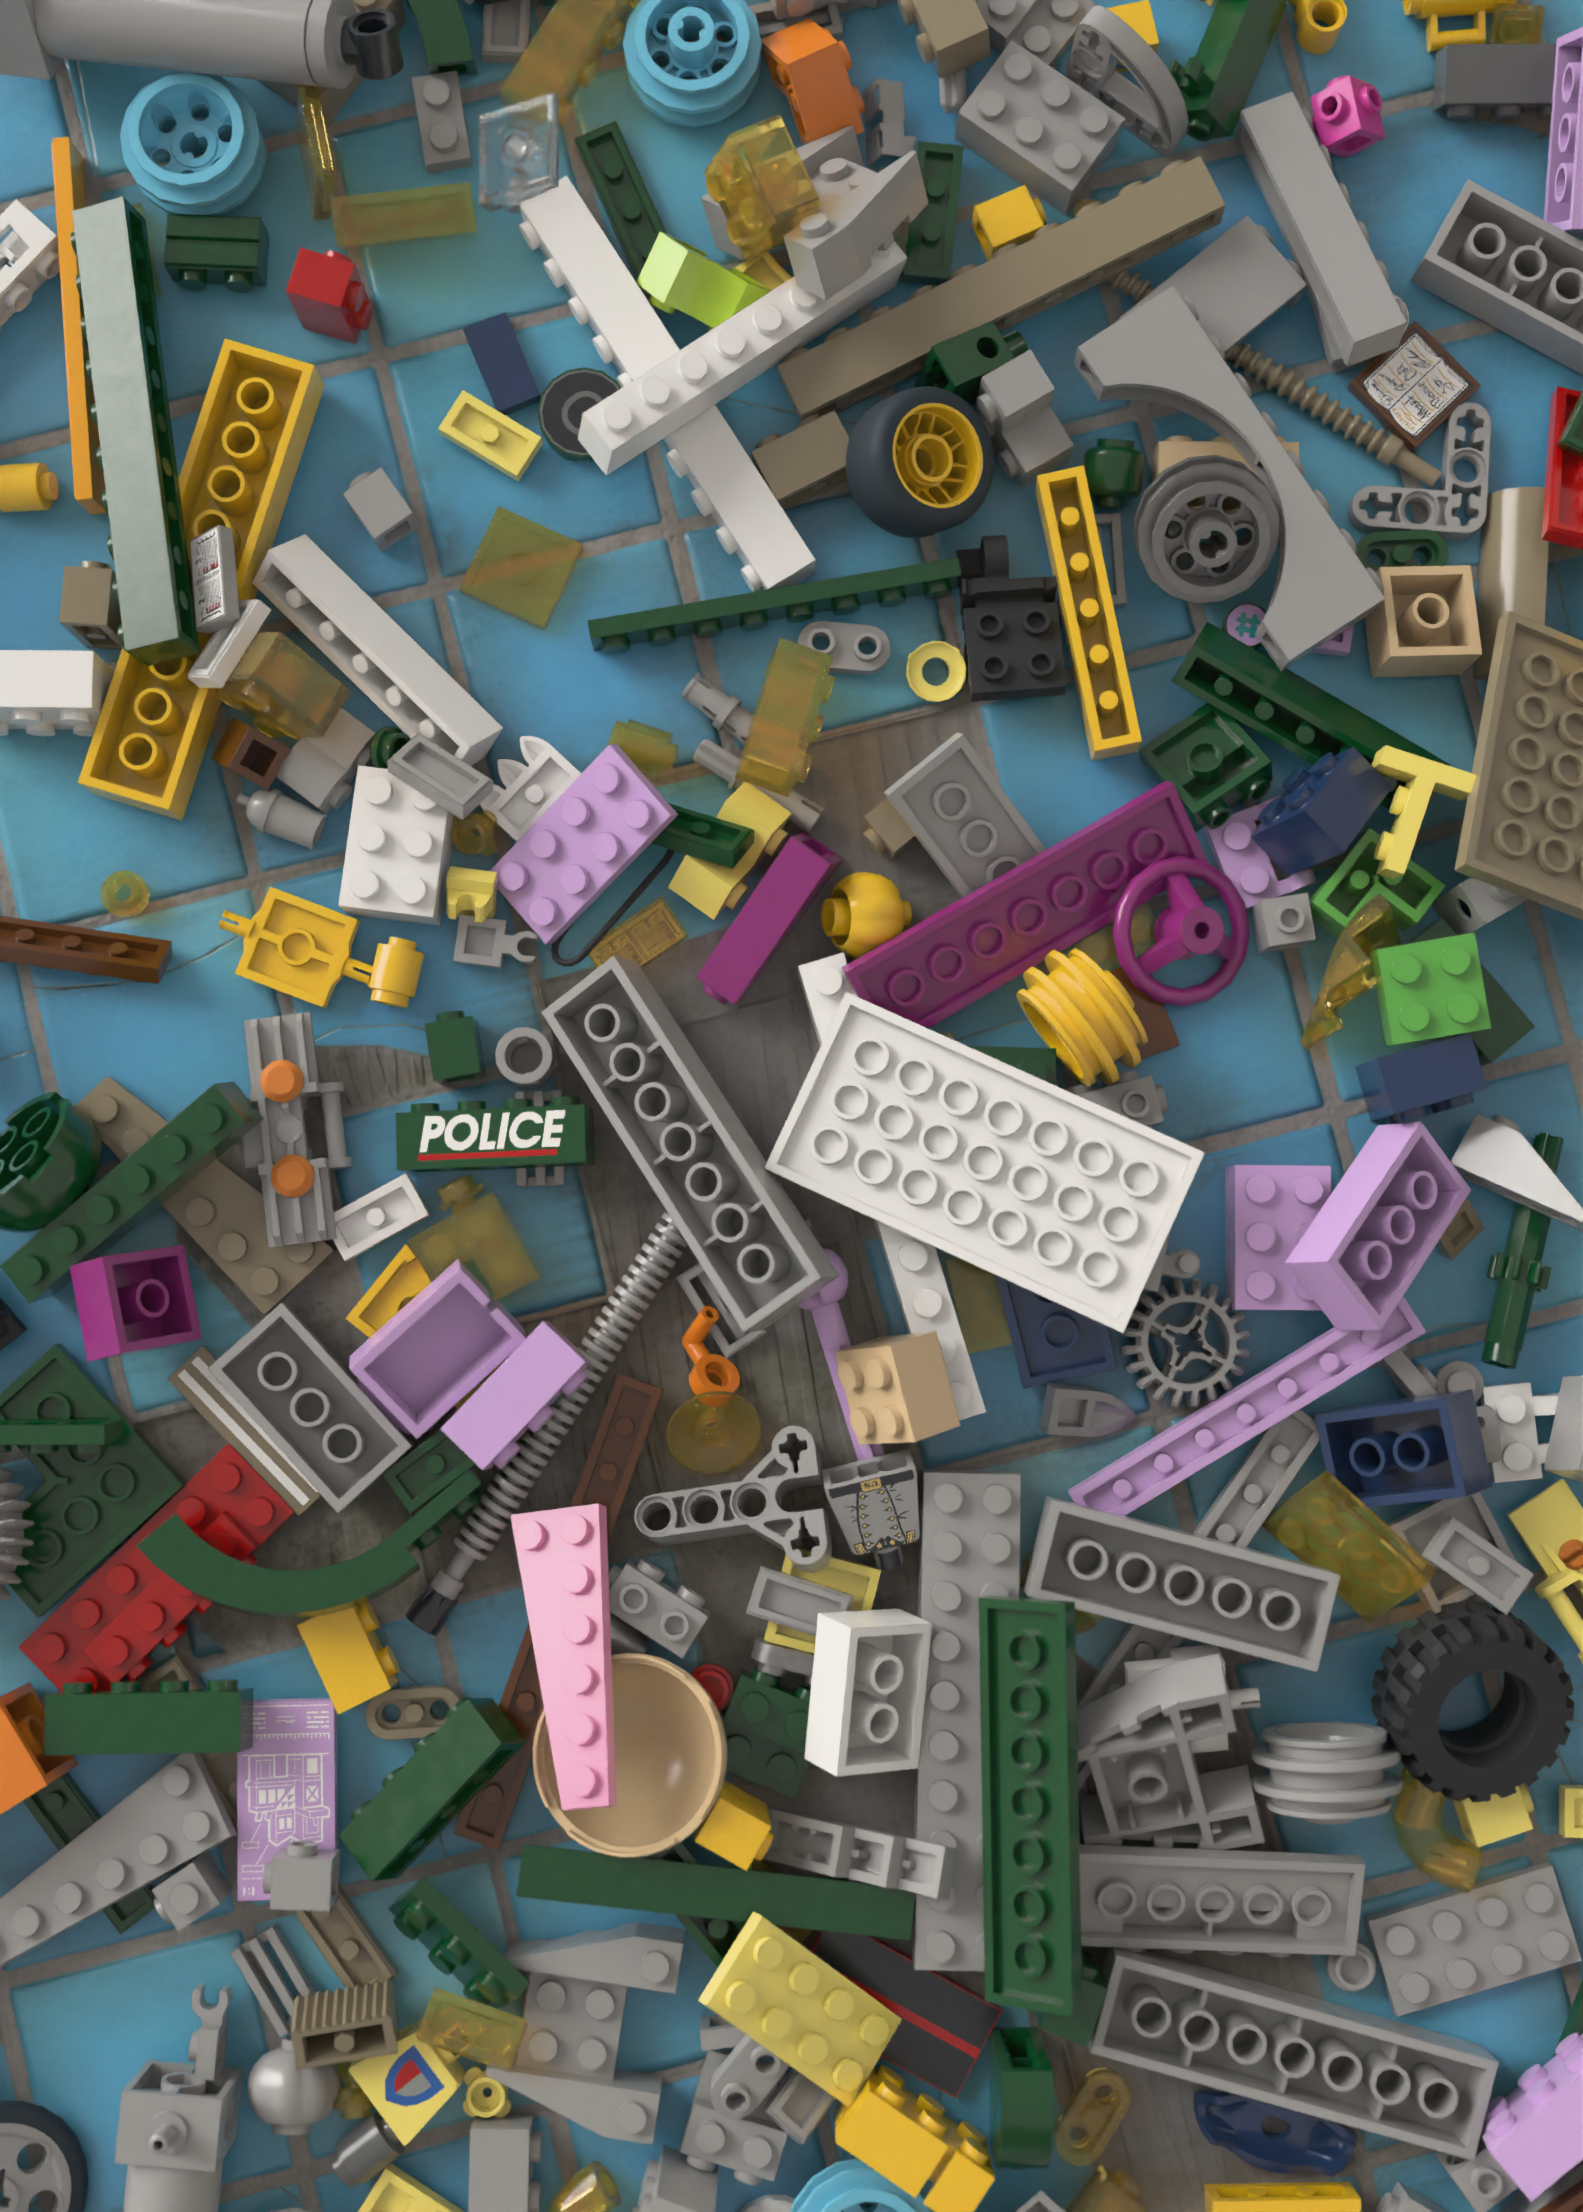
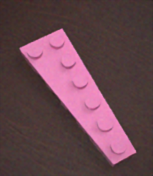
M598 1503L511 1515L562 1810L573 1811L616 1807L606 1506Z

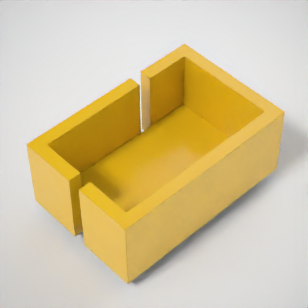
M880 2065L878 2069L874 2067L851 2107L849 2108L841 2102L836 2106L834 2110L836 2143L914 2198L917 2197L928 2179L932 2181L934 2185L923 2202L924 2205L933 2211L974 2212L995 2180L988 2147L984 2143L986 2137L970 2123L962 2121L958 2125L944 2115L945 2108L928 2094L921 2093L918 2097L903 2087L905 2081L889 2067L885 2065Z

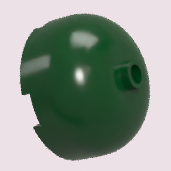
M57 1092L45 1093L30 1100L3 1121L9 1128L0 1134V1230L13 1233H28L45 1228L85 1194L97 1177L102 1159V1144L98 1130L88 1115L69 1099L62 1098Z

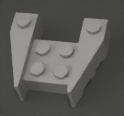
M850 125L735 176L724 178L717 183L715 189L701 197L716 248L744 260L775 238L780 237L785 241L797 286L825 300H828L862 277L872 266L869 257L877 249L886 251L894 242L892 232L902 221L911 223L928 204L917 153L910 151L878 173L867 169L863 164L855 129Z
M1220 1654L1170 1663L1077 1709L1078 1762L1089 1760L1098 1794L1079 1797L1085 1844L1121 1846L1122 1839L1153 1841V1846L1157 1848H1172L1173 1842L1198 1843L1199 1849L1226 1850L1265 1842L1248 1765L1198 1774L1190 1744L1191 1740L1237 1732Z
M634 1922L622 1924L620 1927L596 1932L594 1929L577 1932L576 1935L550 1940L543 1938L510 1944L505 1958L516 1969L530 1971V1985L527 1990L518 2053L493 2050L485 2075L602 2137L653 2145L663 2076L615 2069L628 1987L676 1994L685 1929Z

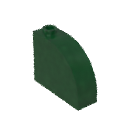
M993 2027L989 2034L990 2149L995 2167L1015 2170L1048 2168L1053 2136V2069L1038 2027Z

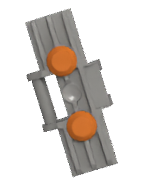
M310 1012L243 1020L251 1090H249L250 1102L264 1118L242 1137L245 1168L248 1171L258 1170L259 1176H261L269 1248L337 1239L329 1170L353 1167L352 1157H347L340 1093L344 1092L343 1082L319 1083L312 1014ZM321 1096L328 1159H314L313 1149L308 1147L304 1112L308 1111V1099L310 1097Z

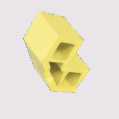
M745 781L725 801L716 818L753 829L754 844L733 869L686 854L668 888L713 920L726 907L734 910L749 889L745 885L746 881L765 855L769 854L773 857L786 840L788 833L782 829L792 813L748 781Z

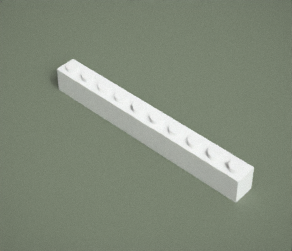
M567 175L519 204L524 221L519 225V229L532 250L538 247L541 249L547 259L543 265L549 278L556 288L564 285L572 299L567 302L573 315L581 326L586 323L590 325L596 335L592 342L598 354L606 364L613 361L621 374L617 377L621 388L680 351ZM713 405L663 438L670 452L666 453V457L672 469L679 478L685 475L688 477L695 488L691 492V496L704 517L711 513L720 528L715 531L725 551L729 555L736 552L745 567L741 568L740 571L752 592L797 585L815 574V558L716 405Z
M844 952L798 966V977L820 1046L845 992L857 997L841 969L847 965ZM874 1220L908 1333L937 1331L959 1420L985 1413V1406L936 1248Z

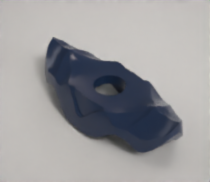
M1227 2091L1194 2092L1195 2116L1202 2133L1209 2143L1232 2151L1241 2160L1254 2167L1279 2174L1313 2171L1327 2176H1336L1346 2168L1354 2153L1358 2135L1344 2124ZM1269 2116L1290 2122L1289 2127L1284 2132L1278 2134L1269 2133L1262 2127L1263 2121Z

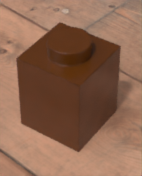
M233 717L211 759L268 790L290 748Z

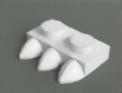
M533 736L520 737L521 752L529 766L527 767L515 760L499 759L498 772L507 789L504 790L500 786L493 784V792L480 803L487 816L515 842L532 827L582 774L548 742Z

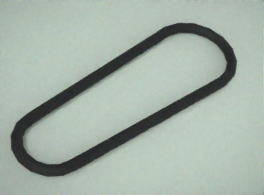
M667 849L663 859L576 957L565 960L559 956L558 948L561 940L571 928L570 926L552 943L551 953L555 962L564 967L580 963L668 864L674 854V850Z

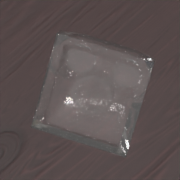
M551 92L479 116V206L490 212L503 208L512 214L521 213L520 203L559 186V96Z

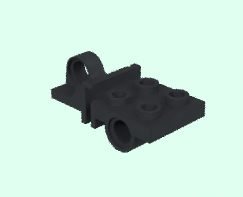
M1006 535L981 537L980 548L956 550V557L959 559L961 570L959 590L961 599L960 613L963 616L962 631H964L965 638L964 662L966 665V682L970 686L971 702L1065 695L1067 686L1057 602H1054L1057 589L1056 576L1009 579V552Z

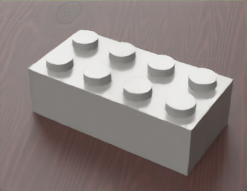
M280 1303L207 1368L337 1513L345 1512L383 1477L382 1474L403 1459L416 1447L359 1386L353 1376L295 1312L284 1303Z

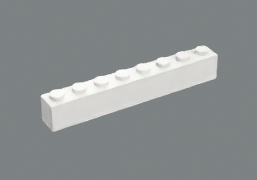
M895 241L886 251L877 249L869 257L872 266L867 272L828 300L798 287L795 276L585 411L582 414L578 440L607 476L782 361L789 353L802 348L895 287L908 257Z

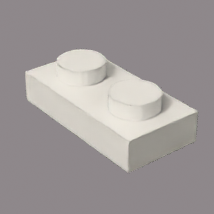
M405 1173L334 1212L337 1239L333 1241L344 1261H349L431 1216L410 1175Z

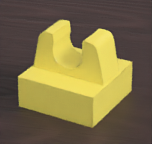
M450 866L446 877V915H448V918L456 919L459 915L475 916V922L478 923L483 922L486 918L494 919L496 912L497 872Z

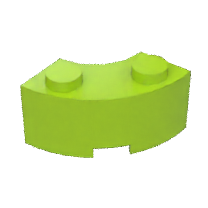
M660 231L636 282L637 285L651 294L649 303L658 309L672 315L678 309L710 326L709 332L772 291L734 267L732 270H729L707 258L706 252Z

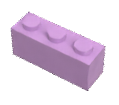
M542 1321L447 1421L441 1430L482 1470L490 1469L494 1464L501 1469L521 1449L516 1441L529 1428L533 1433H536L552 1417L555 1411L549 1406L563 1392L567 1397H570L586 1381L589 1376L583 1370L591 1361L550 1322Z

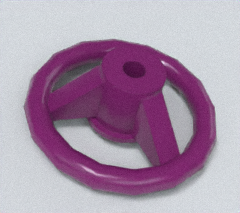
M1177 856L1153 862L1131 879L1117 904L1112 934L1118 962L1135 988L1158 1003L1186 1007L1211 1000L1232 983L1246 958L1250 927L1245 902L1228 876L1207 861ZM1186 876L1199 878L1218 892L1228 908L1232 928L1231 939L1224 933L1221 917L1213 909L1204 906ZM1161 879H1164L1170 906L1166 907L1156 919L1154 926L1156 943L1136 958L1130 933L1134 909L1144 892ZM1209 953L1224 961L1219 971L1204 983L1186 988L1163 985L1150 976L1151 973L1175 960H1186L1195 955Z

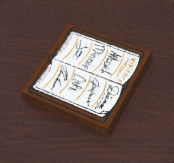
M1415 321L1403 333L1399 347L1380 354L1349 384L1347 390L1393 435L1403 440L1404 446L1413 453L1449 418L1455 408L1465 403L1481 385Z

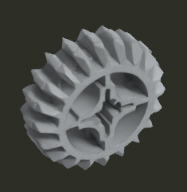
M1172 1279L1170 1295L1161 1283L1158 1292H1154L1157 1298L1155 1302L1146 1294L1140 1295L1138 1301L1146 1310L1143 1314L1138 1310H1133L1130 1319L1138 1322L1136 1329L1126 1327L1123 1333L1120 1332L1121 1335L1134 1337V1345H1124L1120 1347V1352L1123 1355L1136 1354L1137 1360L1128 1363L1125 1369L1128 1373H1135L1141 1369L1144 1371V1374L1136 1382L1138 1388L1144 1389L1152 1382L1156 1383L1152 1390L1151 1398L1159 1401L1164 1397L1166 1391L1170 1390L1169 1405L1178 1407L1182 1401L1183 1393H1185L1188 1405L1190 1407H1198L1200 1402L1199 1391H1202L1207 1401L1212 1402L1217 1399V1393L1213 1387L1214 1384H1217L1227 1392L1233 1388L1232 1383L1225 1377L1227 1372L1236 1376L1243 1375L1244 1369L1233 1364L1235 1357L1249 1358L1250 1351L1237 1348V1340L1249 1339L1250 1332L1246 1330L1235 1331L1233 1325L1245 1319L1243 1312L1232 1313L1229 1316L1226 1314V1311L1232 1306L1233 1300L1231 1296L1222 1298L1218 1303L1214 1302L1219 1292L1218 1286L1210 1285L1204 1294L1200 1295L1201 1281L1199 1279H1191L1188 1284L1187 1293H1185L1182 1280ZM1181 1302L1196 1305L1192 1314L1187 1315L1182 1324L1178 1326H1172L1156 1319L1163 1310L1171 1305ZM1208 1314L1213 1317L1220 1331V1353L1212 1348L1205 1339L1204 1331L1208 1323L1206 1320ZM1149 1331L1163 1341L1166 1347V1355L1162 1362L1164 1367L1161 1372L1156 1368L1149 1354ZM1165 1331L1171 1334L1187 1335L1190 1331L1194 1336L1190 1339L1195 1340L1194 1347L1203 1351L1204 1354L1198 1351L1183 1350L1181 1354L1178 1353L1176 1348L1180 1345H1175V1338L1168 1335ZM1193 1359H1198L1213 1366L1207 1374L1197 1380L1183 1383L1173 1381L1178 1371H1182L1185 1365Z

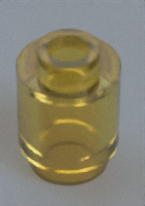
M632 719L628 723L617 720L608 745L617 744L642 773L657 778L660 777L663 770L671 772L679 749V745L672 743L673 733Z

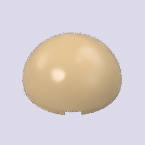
M621 1653L611 1655L617 1806L573 1811L562 1810L545 1709L542 1711L534 1736L533 1769L536 1785L545 1807L549 1809L567 1835L581 1845L602 1854L617 1857H642L662 1852L678 1844L693 1833L710 1814L722 1790L728 1760L727 1740L724 1725L715 1703L709 1693L690 1673L662 1658L639 1653Z

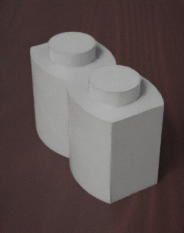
M331 700L318 713L304 736L289 751L276 777L326 814L332 807L337 810L347 801L352 793L353 787L349 784L357 774L358 765L373 766L370 756V744L376 733Z

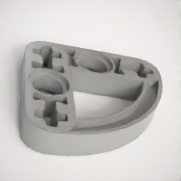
M1099 5L1093 6L1076 28L1066 77L1125 117L1124 129L1155 151L1164 155H1170L1187 134L1188 126L1186 105L1177 83L1163 61L1133 28L1109 9ZM1118 60L1131 72L1143 90L1115 71Z

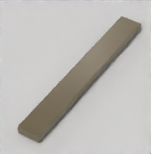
M181 1654L176 1655L141 1680V1690H159V1681L190 1680V1689H204ZM237 1752L201 1753L231 1822L237 1830ZM340 1884L338 1900L330 1911L292 1910L345 1988L349 1986L354 1989L357 1984L362 1987L367 1983L374 1985L377 1981L384 1984L387 1979L390 1981L398 1975V1968Z

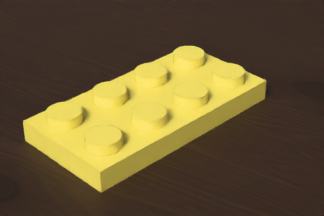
M755 1912L750 1916L698 2000L849 2108L902 2021L900 2017Z

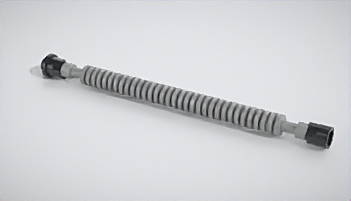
M666 1212L663 1213L661 1218L669 1222L668 1225L665 1227L658 1222L654 1227L662 1233L660 1237L652 1232L648 1237L655 1245L651 1247L644 1243L641 1248L648 1253V1256L644 1257L638 1253L634 1258L642 1264L641 1267L638 1268L631 1264L628 1268L635 1276L631 1278L624 1274L621 1280L628 1287L624 1288L619 1284L616 1286L615 1291L622 1295L619 1299L611 1295L607 1300L615 1306L614 1309L604 1305L601 1312L607 1315L608 1318L604 1319L598 1315L594 1322L601 1326V1329L599 1330L593 1326L589 1328L588 1333L595 1337L594 1340L586 1336L582 1339L581 1343L588 1348L587 1351L577 1347L591 1361L583 1370L589 1377L570 1397H564L551 1407L555 1413L536 1433L524 1432L521 1438L527 1444L521 1441L516 1442L521 1447L518 1451L520 1455L516 1454L510 1460L513 1465L507 1463L501 1468L507 1475L500 1472L496 1473L493 1479L500 1486L495 1483L488 1485L487 1490L493 1496L483 1493L480 1498L486 1507L478 1504L473 1509L478 1516L470 1514L466 1520L472 1527L464 1524L460 1529V1533L464 1537L456 1535L452 1541L459 1548L446 1569L441 1568L430 1585L426 1583L405 1614L411 1623L434 1636L439 1634L458 1602L456 1597L465 1584L462 1580L475 1559L485 1562L489 1555L483 1549L492 1551L495 1546L491 1539L496 1541L500 1539L502 1533L497 1528L505 1530L509 1524L503 1517L511 1520V1515L516 1514L509 1506L519 1509L522 1501L516 1495L525 1499L529 1493L522 1485L532 1488L536 1482L529 1474L538 1478L543 1472L536 1466V1463L546 1467L549 1460L542 1454L544 1453L552 1457L556 1451L549 1443L559 1446L562 1442V1438L556 1432L565 1436L569 1431V1428L563 1424V1421L573 1425L576 1418L569 1412L572 1411L579 1415L583 1409L576 1401L586 1404L589 1400V1397L583 1393V1390L593 1394L596 1389L589 1382L590 1379L600 1383L603 1377L596 1370L599 1369L606 1373L609 1369V1366L603 1362V1359L613 1362L616 1358L609 1351L610 1348L620 1352L623 1347L616 1341L617 1337L625 1342L630 1335L622 1329L625 1327L631 1331L634 1330L636 1324L629 1320L630 1317L639 1321L643 1314L636 1310L637 1306L647 1310L650 1305L642 1298L645 1295L653 1300L656 1295L649 1287L652 1285L657 1289L661 1288L663 1283L657 1280L656 1277L659 1275L666 1279L670 1274L662 1267L665 1264L673 1269L676 1262L669 1258L671 1254L677 1258L681 1257L683 1252L675 1248L676 1245L680 1244L685 1248L688 1246L672 1218Z

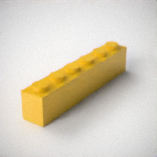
M1084 465L1037 475L1035 495L1052 575L1056 576V595L1091 761L1138 752L1142 739Z

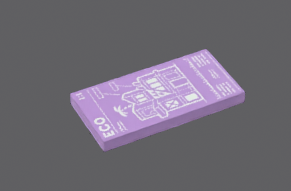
M331 1698L253 1699V1748L237 1752L238 1901L270 1900V1894L263 1892L266 1863H272V1858L281 1848H287V1843L293 1841H312L317 1843V1849L338 1850L337 1711Z

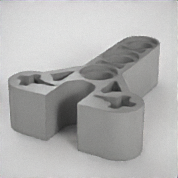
M788 1426L781 1429L772 1441V1450L742 1481L652 1494L642 1499L635 1509L634 1520L637 1528L645 1537L657 1545H673L754 1533L785 1551L792 1563L804 1572L814 1573L822 1570L828 1565L832 1557L829 1519L823 1508L801 1512H786L781 1508L782 1499L788 1491L795 1488L824 1484L818 1446L812 1435L800 1426ZM800 1443L804 1449L799 1454L800 1460L797 1461L798 1469L788 1455L793 1452V1444ZM750 1497H765L766 1506L761 1514L755 1517L744 1515L743 1506ZM705 1503H716L718 1505L716 1518L707 1524L698 1523L696 1520L698 1509ZM658 1510H669L671 1516L668 1525L659 1531L650 1530L649 1521L651 1516ZM806 1529L815 1544L819 1545L812 1548V1556L807 1558L797 1549L805 1544L804 1538L807 1537Z

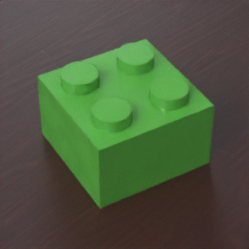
M1475 932L1381 948L1370 952L1386 1046L1491 1029Z

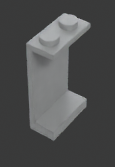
M1246 215L1128 310L1119 320L1174 285L1181 297L1186 295L1190 298L1198 311L1199 324L1207 336L1213 334L1219 340L1226 353L1285 304L1290 308L1294 307L1299 302L1307 283L1304 281V276L1299 266L1290 259L1286 260L1275 248L1273 238L1268 230L1262 225H1256Z

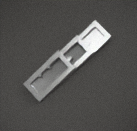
M768 1809L771 1822L769 1832L774 1834V1837L763 1859L832 1877L849 1878L884 1888H897L937 1899H949L957 1848L836 1821Z

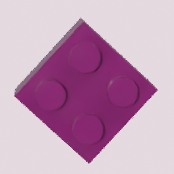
M184 1245L102 1256L70 1266L88 1362L172 1347L202 1339Z

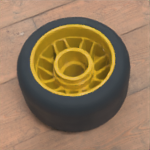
M930 386L915 387L901 391L871 407L855 425L846 452L848 484L859 508L881 529L896 536L906 538L931 536L956 527L969 519L984 502L994 473L992 442L980 416L961 397L947 390Z

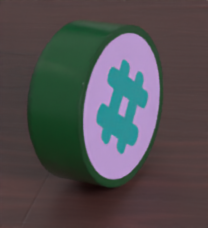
M1254 603L1238 604L1226 615L1222 624V631L1256 650L1262 646V643L1255 632L1263 620L1266 611Z

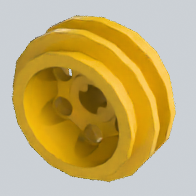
M1075 948L1068 954L1067 958L1064 954L1052 950L1044 958L1050 974L1046 976L1042 971L1033 966L1024 972L1023 978L1028 991L1022 988L1016 994L1019 1005L1047 1047L1056 1048V1058L1080 1083L1090 1087L1096 1082V1076L1100 1081L1110 1086L1120 1079L1114 1061L1118 1060L1126 1067L1134 1068L1142 1062L1137 1046L1141 1047L1148 1042L1146 1031L1133 1010L1135 1007L1134 1002L1117 978L1109 971H1103L1084 952Z

